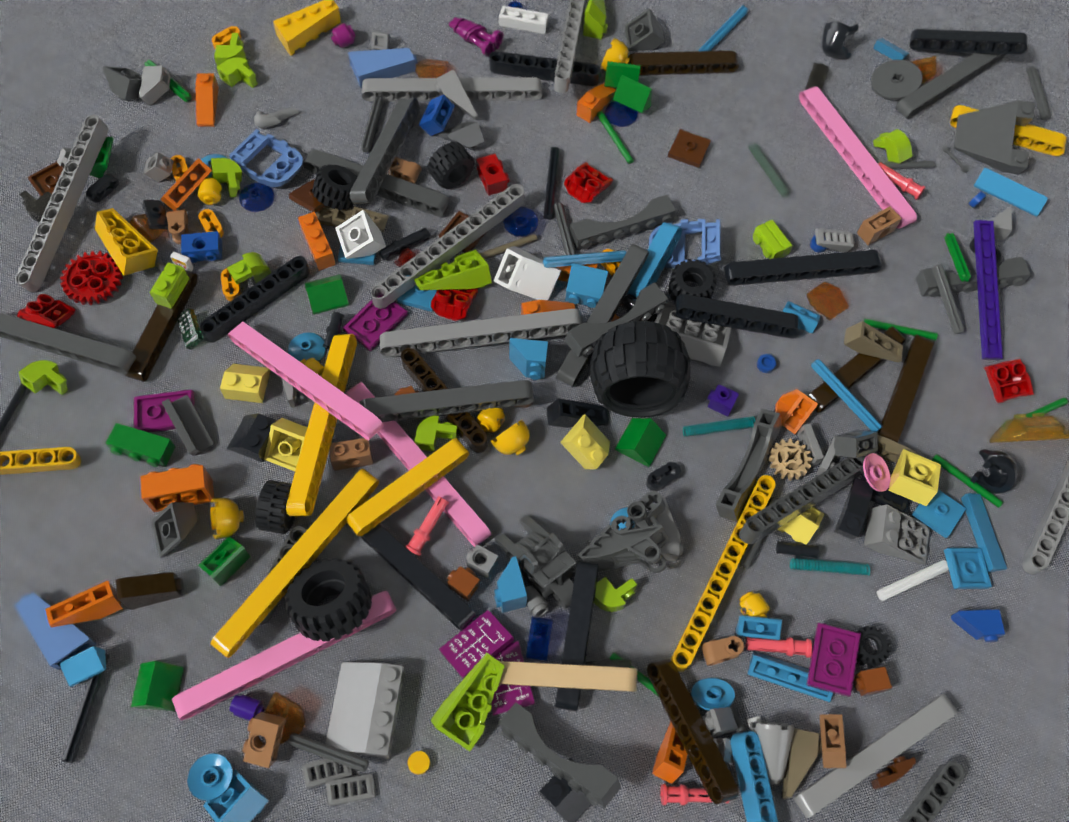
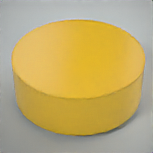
M416 751L409 756L408 768L413 774L422 775L428 771L430 759L425 752Z

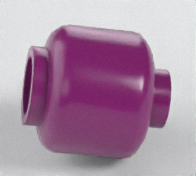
M342 23L332 30L333 36L331 39L335 46L339 45L341 48H346L355 42L356 35L350 25L347 26V24Z

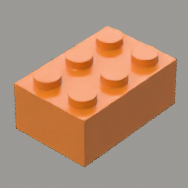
M192 464L187 468H171L168 471H154L140 476L142 500L153 512L163 511L171 502H190L198 505L209 503L214 498L213 479L203 465Z

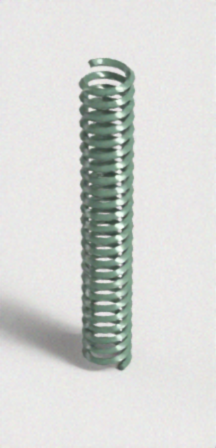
M757 143L752 146L749 145L748 149L754 155L781 197L789 196L787 194L789 192L787 185L782 181L780 175L775 171Z

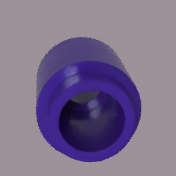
M242 694L241 696L235 695L229 711L234 716L250 721L251 718H254L260 712H264L265 707L263 706V701Z

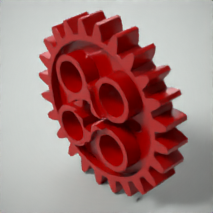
M91 251L90 255L84 252V257L77 255V260L70 259L72 264H65L67 270L61 271L64 275L60 277L62 290L70 300L73 299L75 303L80 301L82 305L88 302L92 306L93 301L100 304V299L107 301L106 296L113 297L112 291L118 292L119 290L116 286L122 285L120 281L123 279L122 272L108 253L103 255L101 251L97 255L94 251Z

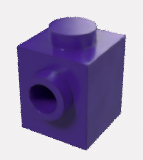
M718 384L715 390L711 389L707 397L710 400L708 408L728 417L739 393Z

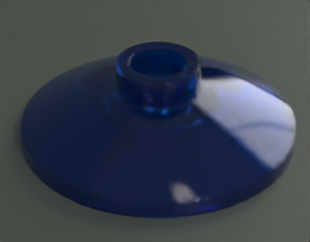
M613 101L607 105L605 116L612 125L627 127L637 120L638 111Z
M260 182L245 186L239 194L241 206L250 212L264 211L274 201L272 188Z
M519 207L503 219V225L511 235L525 237L537 229L538 217L533 210L527 207Z

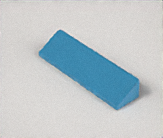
M988 168L982 170L974 184V187L1036 217L1048 197Z
M965 494L961 497V500L966 508L965 512L978 548L982 549L988 573L1007 570L981 495Z
M753 651L747 675L830 702L833 696L831 692L806 686L809 669Z

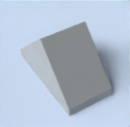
M1008 208L989 220L994 221L995 239L1005 240L1012 231L1011 209Z

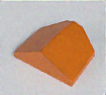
M795 389L780 397L775 404V412L780 413L782 426L796 435L800 428L808 421L818 403L798 389Z

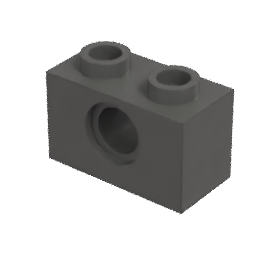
M855 430L835 436V456L858 458L877 452V432Z

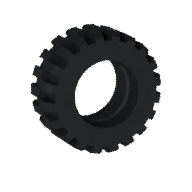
M334 558L333 561L325 559L321 563L311 564V567L308 569H303L299 576L296 575L293 579V584L289 585L285 596L287 612L297 630L304 637L314 641L321 639L326 642L333 638L335 640L340 639L345 634L349 635L355 627L358 628L362 624L363 619H366L369 614L368 610H370L372 605L371 591L359 567L347 560L341 561V559ZM341 593L334 601L326 605L317 606L324 598Z

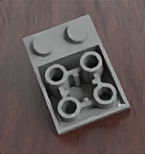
M889 505L870 508L864 546L881 554L926 564L930 527Z

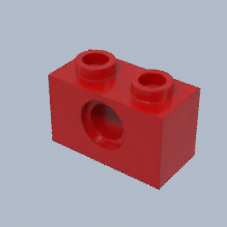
M496 154L476 159V170L487 195L490 196L506 190L509 176L507 172L504 173L501 159L498 160Z

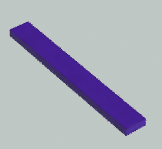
M976 220L973 222L982 359L1001 360L1003 359L994 221Z

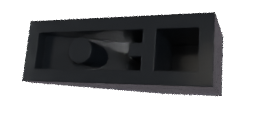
M558 398L547 407L548 425L574 427L585 414L596 426H607L609 424L607 409L604 406Z
M855 477L835 527V533L852 540L858 538L873 493V488L868 482Z

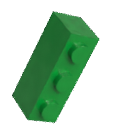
M115 423L105 442L112 454L122 456L123 454L137 462L143 460L153 467H158V465L166 467L176 447L169 438L119 423Z

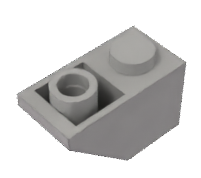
M144 66L139 97L147 105H152L169 90L171 74L163 66Z
M731 707L711 709L702 717L713 738L732 733L738 729Z

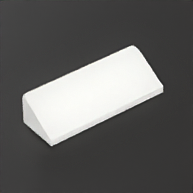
M502 6L499 15V26L545 34L549 14Z

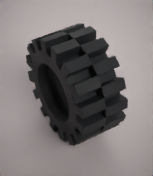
M865 626L856 631V633L861 634L856 662L860 660L861 665L867 664V667L882 663L889 657V652L892 648L889 647L891 641L886 640L888 635H883L881 628L876 630V626ZM864 639H872L877 644L876 653L870 654L864 650Z

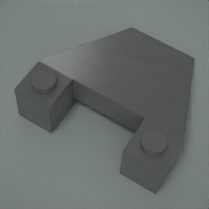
M1017 100L959 115L954 149L1001 172L1020 174L1027 168L1029 151L1012 149L1015 125L1026 126L1033 120L1035 103Z

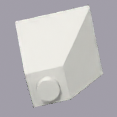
M364 210L336 227L346 259L370 256L386 247L381 231Z

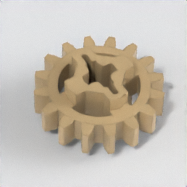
M789 438L787 443L784 439L779 444L775 443L768 458V461L773 462L770 468L776 469L774 474L781 473V479L788 476L789 481L793 477L799 480L801 475L805 476L811 468L810 463L812 461V458L808 457L811 452L804 450L806 445L799 446V440L792 443L791 438Z

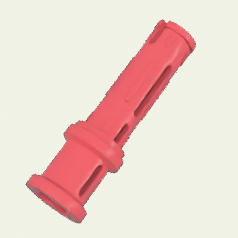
M882 162L878 164L892 183L901 187L902 192H907L914 196L915 200L924 192L926 188L924 185L920 186L912 178L902 176Z
M440 496L437 497L420 528L414 530V536L409 544L405 545L407 550L421 556L422 548L427 541H430L431 531L449 504L447 500Z
M746 637V650L786 653L790 657L793 655H804L806 658H810L812 654L811 639L804 641L793 640L792 637L786 638V640Z
M661 784L660 798L662 805L680 803V805L684 806L688 802H712L709 796H698L708 795L705 788H687L684 784H680L679 787Z

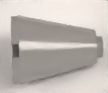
M750 722V731L755 732L760 739L769 784H779V780L784 779L794 734V724L788 725V723L779 722L757 724V722Z

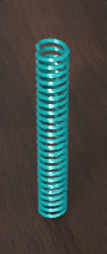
M752 416L743 419L737 418V420L731 419L728 421L723 420L722 422L687 425L683 427V436L709 434V431L710 433L712 431L715 433V430L718 433V430L719 432L721 430L724 432L727 429L730 431V429L753 428L756 419Z
M792 558L790 561L791 570L792 568L794 570H802L803 567L804 571L806 569L813 572L815 570L818 572L819 570V572L825 571L826 573L832 571V573L838 572L839 574H847L848 572V574L851 573L852 575H870V566L868 564L814 561L813 559L801 560L800 558Z

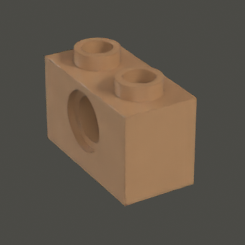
M890 206L864 220L857 234L867 245H870L895 231L902 218Z
M360 438L331 443L329 452L334 471L373 464L369 440Z
M260 712L254 718H251L248 724L249 738L245 741L242 750L245 753L243 762L269 768L276 761L286 718ZM259 735L266 739V743L259 739Z
M820 714L823 768H846L842 714Z

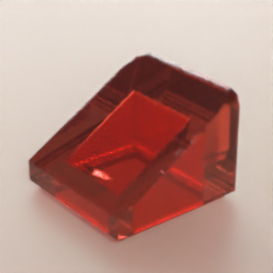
M407 248L394 263L401 267L416 255Z

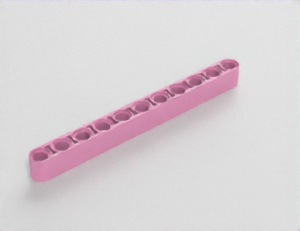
M815 86L800 92L799 100L881 209L884 210L891 206L902 218L897 228L900 229L914 223L917 216L913 208L821 90Z
M241 322L228 333L229 338L234 344L366 440H370L384 426L376 415L246 323Z
M359 382L345 392L346 395L357 403L363 399L375 398L362 382ZM396 421L382 422L384 426L377 434L408 471L427 458ZM444 476L426 489V492L434 501L440 496L449 502L443 512L474 547L480 545L492 535L485 523Z
M388 591L372 596V605L370 610H368V616L349 635L345 634L340 639L335 640L333 638L330 641L324 642L321 639L314 641L306 638L300 632L174 696L172 702L179 720L191 718L392 615L397 609Z

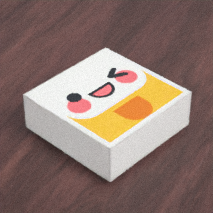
M177 252L171 254L170 258L175 265L192 272L194 267L189 257Z

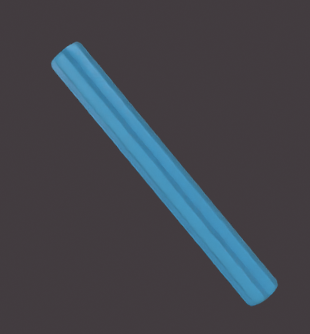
M741 6L698 51H711L747 14L748 8Z
M626 251L544 257L543 264L545 268L571 266L572 263L586 265L621 262Z
M816 359L811 364L816 373L872 432H877L882 427L878 420L820 359Z

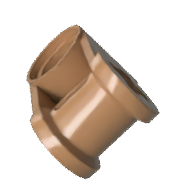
M395 157L388 174L415 184L422 169L415 162Z
M186 210L166 212L168 230L172 234L173 241L176 244H181V234H189Z
M731 636L701 644L707 666L716 665L738 657L744 649L743 641L739 637ZM730 644H732V646H736L737 649L735 651L733 649H729Z

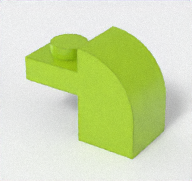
M232 33L230 45H216L214 59L217 66L230 58L239 57L246 59L243 40H240L239 33Z
M239 57L230 58L217 66L220 79L230 87H233L241 80L251 88L257 85L256 74L250 69L246 59Z
M895 129L890 133H882L879 135L880 137L873 140L875 147L886 148L888 161L901 163L913 156L908 137L899 129Z
M211 158L212 178L216 179L219 183L227 182L229 197H237V190H240V182L242 181L240 166L228 158Z
M256 252L243 254V260L227 267L236 284L251 277L255 283H258L271 274V270L263 257Z
M35 361L18 372L21 383L35 394L46 385H49L61 395L68 391L66 378L59 373L58 365L52 361Z
M439 416L428 417L419 424L414 443L420 450L435 452L437 438L451 440L457 438V426L449 422L441 424Z
M604 577L597 582L594 603L600 609L607 612L620 611L624 609L626 604L623 598L625 600L631 598L635 594L634 590L637 584L631 578L615 590L609 580Z

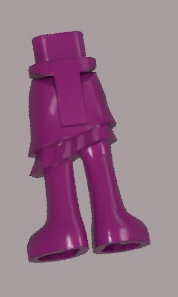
M454 17L449 23V27L453 29V32L463 38L466 43H474L481 49L483 55L487 57L495 49H499L504 38V33L501 30H495L493 34H489L481 24H476L464 18Z

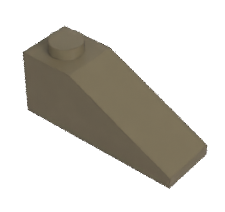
M861 321L846 329L844 345L857 353L898 363L902 361L903 345L867 323Z
M794 728L783 779L782 799L792 797L818 754H820L822 742L819 740V733Z

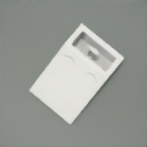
M513 246L506 249L494 282L534 299L549 301L562 270L557 267L545 268L543 260Z

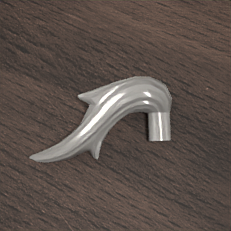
M285 108L271 114H264L262 111H258L254 116V123L261 129L268 128L298 114L299 110Z

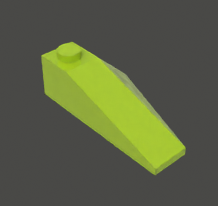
M589 0L585 11L583 36L602 40L603 33L606 34L608 29L604 0Z
M476 250L454 257L455 261L450 264L445 262L441 264L442 268L430 270L414 279L415 284L420 290L483 288L491 284L492 281L488 263Z
M486 653L441 704L430 720L434 727L468 751H471L483 734L484 724L492 707L491 702L494 693L497 691L505 665Z

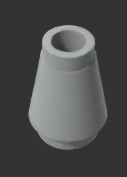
M534 586L526 587L527 605L530 614L534 615L535 618L545 615L549 611L548 602Z

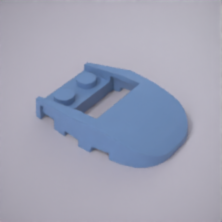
M258 129L229 155L231 160L235 161L249 178L269 187H279L286 184L303 167V158L300 152L288 146V142L275 139L273 135L267 134L264 136L260 134ZM268 145L282 155L260 176L248 169L246 165Z
M684 219L681 220V223L673 224L682 227V235L665 268L675 269V266L677 264L680 265L681 261L687 262L685 260V234L702 232V256L698 257L697 260L701 263H707L706 265L721 261L720 219H716V223H706V219H698V221ZM660 226L655 228L651 233L649 238V246L653 241L656 233L658 232Z

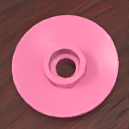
M868 454L863 462L865 478L874 490L878 492L886 491L889 488L891 479L888 466L878 454Z

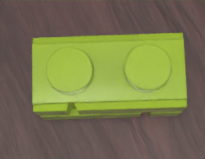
M773 220L767 221L765 224L763 223L755 228L753 241L755 244H759L766 258H783L790 253L792 244Z
M172 263L166 264L164 271L161 272L149 292L155 303L170 309L173 308L190 279L183 267Z

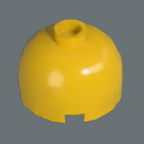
M613 38L610 43L612 47L607 49L601 64V70L606 71L608 61L629 63V51L625 43Z
M522 419L518 421L519 425L516 422L499 434L496 439L491 440L493 446L504 455H511L513 453L519 455L526 450L525 445L529 442L530 433Z
M212 498L211 502H215V507H210L212 530L216 529L217 533L213 537L214 539L230 537L237 532L240 522H244L243 510H239L238 505L231 499Z

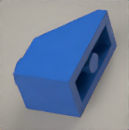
M1000 609L958 611L951 616L953 622L976 640H985L986 643L996 642L999 637L1005 635Z

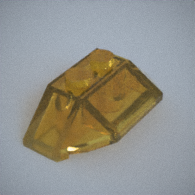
M1045 413L1032 414V417H1026V414H1016L1014 418L1006 419L989 439V442L1069 439V430L1055 417L1045 416Z

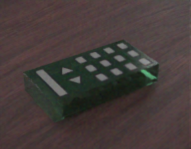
M188 308L177 318L186 349L192 350L204 339L199 329L194 309Z

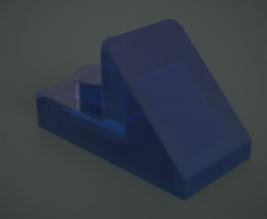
M532 616L526 652L527 658L547 661L552 619Z

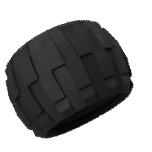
M633 321L608 329V332L602 334L598 339L591 358V383L599 403L603 404L606 409L628 417L656 416L678 406V403L683 401L688 390L691 373L690 358L686 346L681 340V336L677 332L672 331L670 327L649 321Z

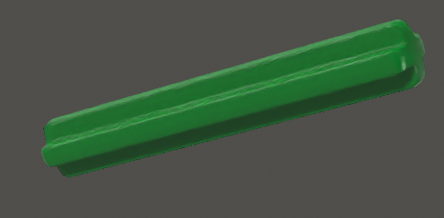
M152 60L144 63L145 66H158ZM170 77L169 88L183 101L188 102L191 100V94Z
M948 232L944 239L960 280L968 282L971 278L970 271L955 234Z

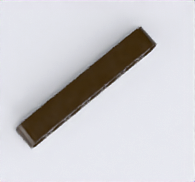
M733 50L632 53L628 56L630 58L628 64L640 66L639 76L734 73L739 69L737 53Z
M185 270L190 279L173 308L170 309L157 304L132 352L136 359L128 373L124 374L126 377L142 382L149 378L197 284V273Z
M893 326L883 333L901 345L906 340ZM858 353L836 371L834 375L847 389H850L884 359ZM825 381L808 395L809 398L818 403L815 409L818 414L839 398Z
M917 334L913 338L881 422L882 427L878 430L877 435L898 443L934 341Z
M406 348L401 352L403 368L423 392L448 389L415 349ZM420 371L425 372L424 374H417ZM436 385L434 388H429L428 386ZM469 412L459 413L458 415H443L449 423L457 426L458 434L471 450L476 453L486 450L487 434ZM465 425L471 426L469 429H463L462 427ZM476 439L483 440L481 443H475L474 441Z
M670 659L649 663L647 666L649 679L710 800L718 805L737 798L739 794L738 786L675 664Z

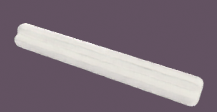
M942 560L877 591V596L881 601H884L949 570L947 561Z

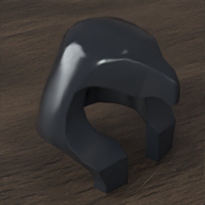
M835 21L826 23L822 38L823 52L835 59H848L851 53L843 46V42L848 35H853L858 31L859 25L848 26Z
M987 449L980 450L979 454L985 461L982 466L985 469H989L990 475L986 477L983 472L977 471L970 481L973 483L977 482L991 493H1006L1012 488L1017 478V466L1014 459L1005 452Z

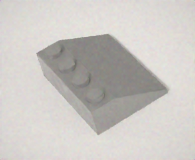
M666 302L665 309L658 314L655 323L666 325L681 336V340L684 342L691 360H698L711 366L720 367L727 348L731 328L678 318L676 316V304Z
M342 662L326 745L355 755L390 759L405 675L403 666L384 663Z

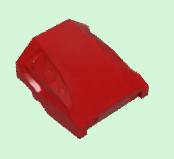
M585 162L565 179L564 185L569 195L582 203L592 202L596 196L609 187L613 179Z
M478 288L437 290L431 301V308L438 316L457 321L465 318L470 305L477 296Z
M40 294L36 301L28 302L26 308L19 310L17 317L56 328L66 322L75 313L76 309L60 300H54L47 294Z
M1021 359L983 367L986 370L997 403L1034 395L1030 376L1026 372V367Z

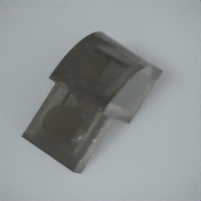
M26 190L20 194L24 200L22 204L25 206L30 217L36 222H40L52 194L49 191L37 200Z

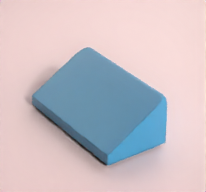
M883 38L878 39L873 48L892 60H904L909 54Z
M787 301L782 311L796 314L799 317L800 329L809 333L814 332L821 318L819 314L790 301Z
M740 615L736 626V633L738 636L780 640L782 619Z
M93 646L61 662V669L68 685L73 687L105 671V650Z

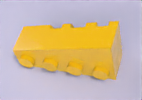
M323 0L276 19L273 23L277 37L289 55L292 56L295 54V50L304 48L307 42L319 38L318 35L320 33H326L339 24L341 18L339 7L334 0Z
M111 208L97 212L95 231L123 276L155 267L158 252L156 247L115 209Z

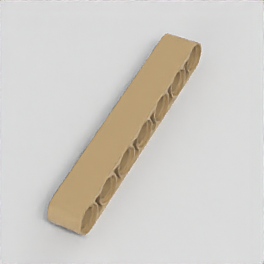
M499 661L505 665L499 684L637 692L636 668Z

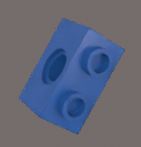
M445 95L430 100L419 126L430 136L444 131L455 105Z
M219 232L181 234L182 255L189 257L191 263L222 259V240Z

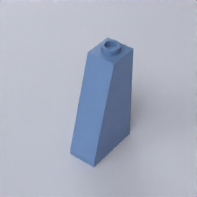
M409 48L348 52L350 66L360 88L362 87L363 80L368 78H395L416 71L415 64H417V58L415 54L411 53Z
M34 592L23 596L18 603L14 604L51 667L59 670L61 669V662L96 645V642L75 624L51 628L45 611L51 605Z

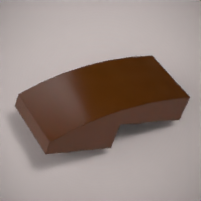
M906 756L892 759L894 764L887 766L888 771L876 774L877 779L871 781L873 789L876 790L890 785L902 778L916 763L915 757L906 759Z

